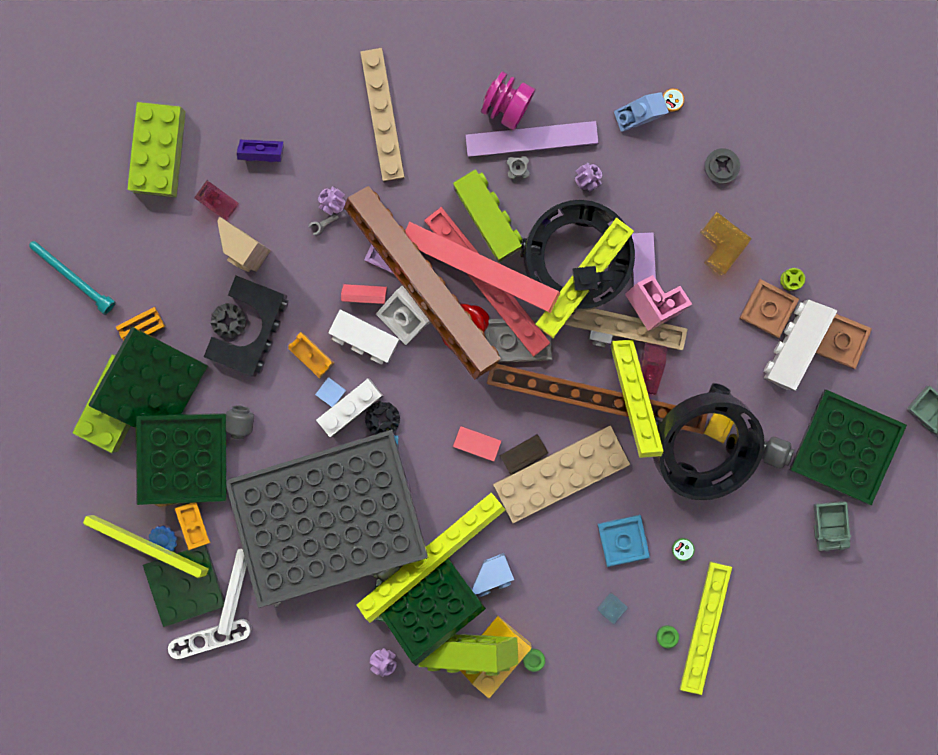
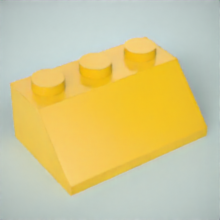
M499 616L482 633L485 636L517 637L518 664L532 648L531 643ZM517 665L510 667L509 671H500L499 675L494 676L486 675V672L480 671L478 674H466V670L460 671L472 685L490 698Z

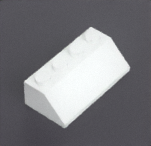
M805 300L803 303L800 302L794 311L796 317L793 323L789 322L784 330L786 336L783 342L779 341L774 349L776 355L773 361H769L763 372L766 373L764 379L786 390H796L837 310L811 300Z

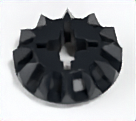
M379 401L372 404L368 411H366L365 423L369 431L375 435L389 430L395 432L400 423V415L397 408L391 403ZM386 410V418L389 419V421H384L380 425V427H378L379 419L376 418V416H381Z

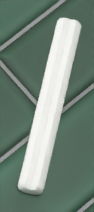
M243 549L237 550L217 630L222 635H230L247 567Z

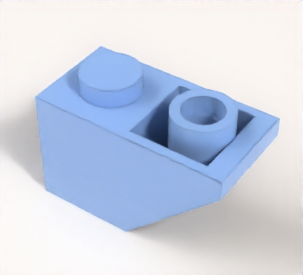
M662 92L645 95L614 111L621 132L651 122L669 113Z
M504 553L483 561L472 586L473 592L478 594L479 597L491 593L490 589L498 586L499 589L511 585L510 581L514 580Z

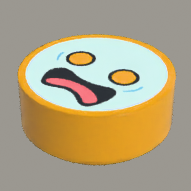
M673 88L663 94L668 111L674 112L682 107L684 96L680 90Z

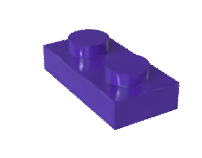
M240 139L237 149V160L281 162L284 150L283 141Z

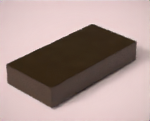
M536 434L504 452L500 457L511 475L548 454V451L539 435Z

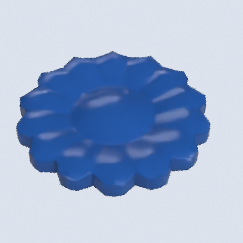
M163 525L151 530L149 541L172 552L175 550L177 537L175 532L171 531V528H166Z

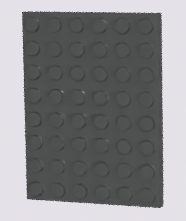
M393 430L226 480L258 608L429 558Z

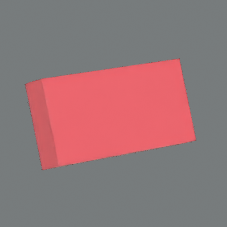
M343 284L341 301L385 304L387 287Z
M460 426L453 447L495 461L501 440Z

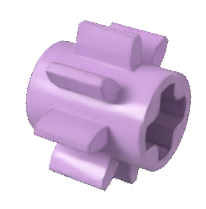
M586 163L576 170L578 175L575 177V181L581 189H588L590 192L602 184L599 180L602 178V172L598 166Z
M333 186L331 189H324L318 197V201L321 203L319 208L329 215H332L333 212L336 214L341 212L345 206V200L343 199L345 194Z
M385 648L375 651L370 657L369 663L373 665L370 670L382 677L392 674L396 668L397 662L393 660L396 655Z

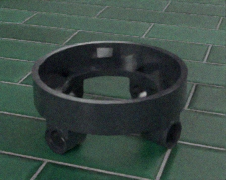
M570 200L555 205L537 220L530 230L528 237L523 240L520 257L524 258L527 277L560 292L563 287L556 283L549 275L544 261L545 246L550 236L557 229L568 224L593 227L603 235L609 228L608 223L612 220L614 221L616 217L623 223L624 221L610 208L594 201ZM559 209L563 215L555 218L545 227L542 223L546 217L550 220L556 216ZM632 236L629 237L609 264L608 271L613 270L614 280L601 282L598 284V289L589 290L572 313L573 315L576 311L591 310L606 304L626 286L635 263V248ZM610 287H611V288L613 289V291H614V292L609 291L608 293H606L605 295H603L602 297H600L601 300L598 301V302H595V301L593 300V298H596V297H598L599 295L603 294V293H604L605 291H607Z
M712 383L708 393L699 394L684 400L675 406L664 418L654 416L663 448L662 456L653 457L655 466L667 485L674 492L688 499L713 500L734 492L754 474L763 456L765 441L760 422L742 401L732 396L731 390L724 385ZM716 413L724 415L733 421L737 430V434H730L726 442V450L730 454L728 459L718 467L705 472H698L695 467L684 462L677 463L674 458L673 448L675 439L682 427L693 418L703 414ZM745 413L751 418L748 419V422L751 426L750 428H747L746 422L741 416V414ZM730 471L732 472V474L726 479L716 484H712V481L722 478Z

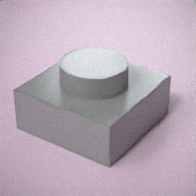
M591 330L588 340H593L592 345L605 347V344H611L613 335Z

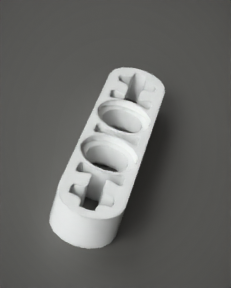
M246 619L233 621L231 631L237 629L239 624H241L242 627L246 626L247 628L244 631V635L241 632H236L232 634L234 638L231 639L230 633L221 642L217 641L214 635L218 630V626L178 637L169 644L168 653L175 659H181L247 638L251 633L252 627ZM197 636L203 637L205 639V646L202 648L196 647L194 638ZM186 639H189L190 648H184L181 654H179V651H174L176 643L179 646L186 645L188 643Z

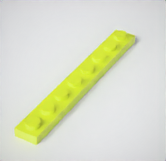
M492 493L487 495L427 545L426 550L429 558L403 565L394 575L361 600L357 607L365 619L371 623L502 514L505 508Z

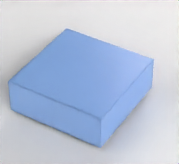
M328 377L315 395L333 407L346 390Z

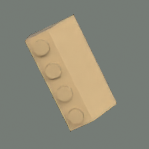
M219 217L217 222L223 253L229 256L227 261L247 272H250V270L257 272L271 250Z

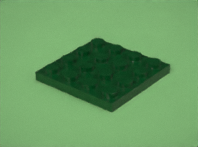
M131 327L88 405L136 428L135 415L182 414L208 365Z
M824 389L789 470L872 505L907 425Z
M225 413L135 415L137 505L226 501Z
M448 558L380 615L410 661L417 666L486 608Z

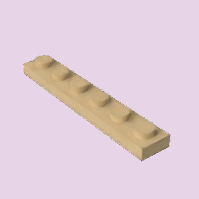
M378 48L361 51L383 182L402 179L405 177L383 50Z
M599 309L576 311L564 323L566 326L611 334L617 337L677 350H683L688 330L687 328L663 323L648 331L640 318Z

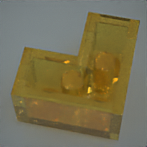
M718 212L714 213L700 231L701 234L717 245L704 263L719 275H724L752 238Z

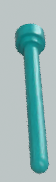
M30 242V249L94 300L97 309L102 314L106 315L113 309L116 301L109 296H101L37 242Z

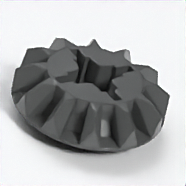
M726 148L714 150L705 161V172L711 180L717 183H728L734 180L740 171L738 156ZM728 159L729 161L726 165L727 171L721 170L718 173H716L717 168L719 167L717 162L719 161L720 163H722Z
M225 303L215 309L210 323L214 332L220 337L234 338L244 330L246 317L240 307ZM227 314H229L230 318L237 319V321L230 323L229 329L226 324L219 323V321L226 319Z

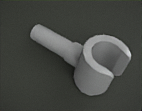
M335 214L321 222H311L308 227L311 228L317 224L319 229L313 235H319L323 232L324 227L339 219V217Z

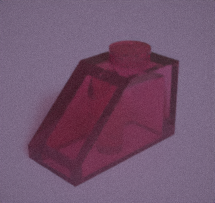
M645 342L640 367L647 393L656 395L666 365L667 346Z

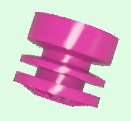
M502 71L490 85L484 97L481 113L487 115L492 107L494 109L491 119L494 120L501 112L503 113L501 124L515 130L536 89L523 82L515 90L513 88L515 77L512 76L508 83L504 84L507 73Z

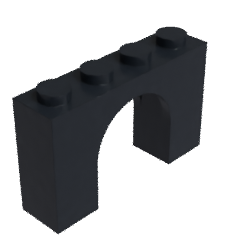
M235 275L228 296L252 305L259 312L262 320L261 332L255 341L245 346H237L219 338L211 337L204 358L247 375L256 376L257 373L260 374L263 370L265 362L262 359L264 354H268L272 347L273 341H270L273 332L277 333L281 323L278 320L281 312L284 313L286 311L289 301L286 300L287 295Z

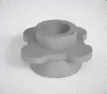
M510 157L507 160L509 178L514 179L520 176L527 178L529 176V171L527 170L529 160L527 157Z

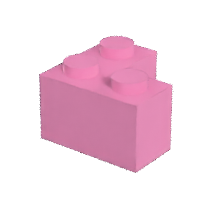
M653 275L638 282L625 293L648 331L678 316L692 305L681 286L664 293Z

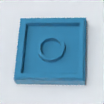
M640 514L598 523L607 567L650 558Z

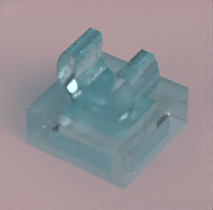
M610 592L597 607V610L614 624L628 607Z

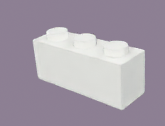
M339 310L328 332L333 335V341L342 345L344 342L353 345L351 350L361 355L365 351L372 355L371 360L381 365L384 361L389 363L400 339L342 310Z
M367 379L316 421L328 436L332 437L380 399L383 394L371 379Z

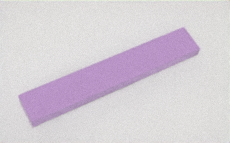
M596 121L465 135L468 158L598 144Z

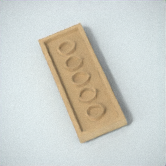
M611 425L493 485L512 523H515L629 466L630 463Z

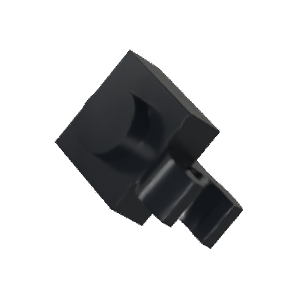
M596 266L572 269L575 292L598 289V282L614 280L613 270L596 273Z

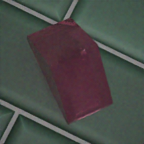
M206 180L194 197L226 221L239 205L237 201L208 180Z

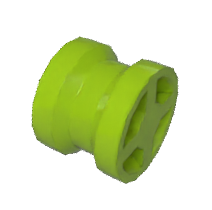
M798 268L788 269L782 273L780 283L784 289L789 291L799 289L805 283V274Z

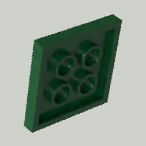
M206 544L176 553L208 568L207 575L197 578L159 559L143 564L163 627L224 606L225 599Z

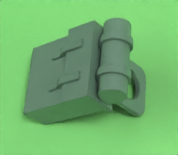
M926 386L909 405L907 410L920 420L922 425L931 433H935L938 436V392L931 386Z
M847 502L814 504L815 539H817L818 551L826 552L850 548L851 535Z

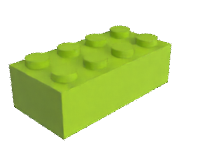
M137 102L127 190L138 194L177 198L186 114L182 107Z
M475 169L453 182V188L499 263L521 250L523 239L517 229L514 231L511 229L510 224L512 221L505 210L501 212L499 209L500 201L495 192L490 193L487 189L489 183L482 172L478 174Z
M115 354L111 355L72 432L110 453L118 452L131 426L91 408L88 404L115 358Z
M455 634L420 662L418 666L427 667V671L446 669L449 673L460 672V670H466V674H478L480 671H483L489 676L499 675L500 671H509L510 667L518 665L517 637Z

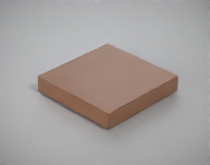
M759 279L739 318L776 338H780L799 299Z
M835 314L815 354L856 369L872 328Z

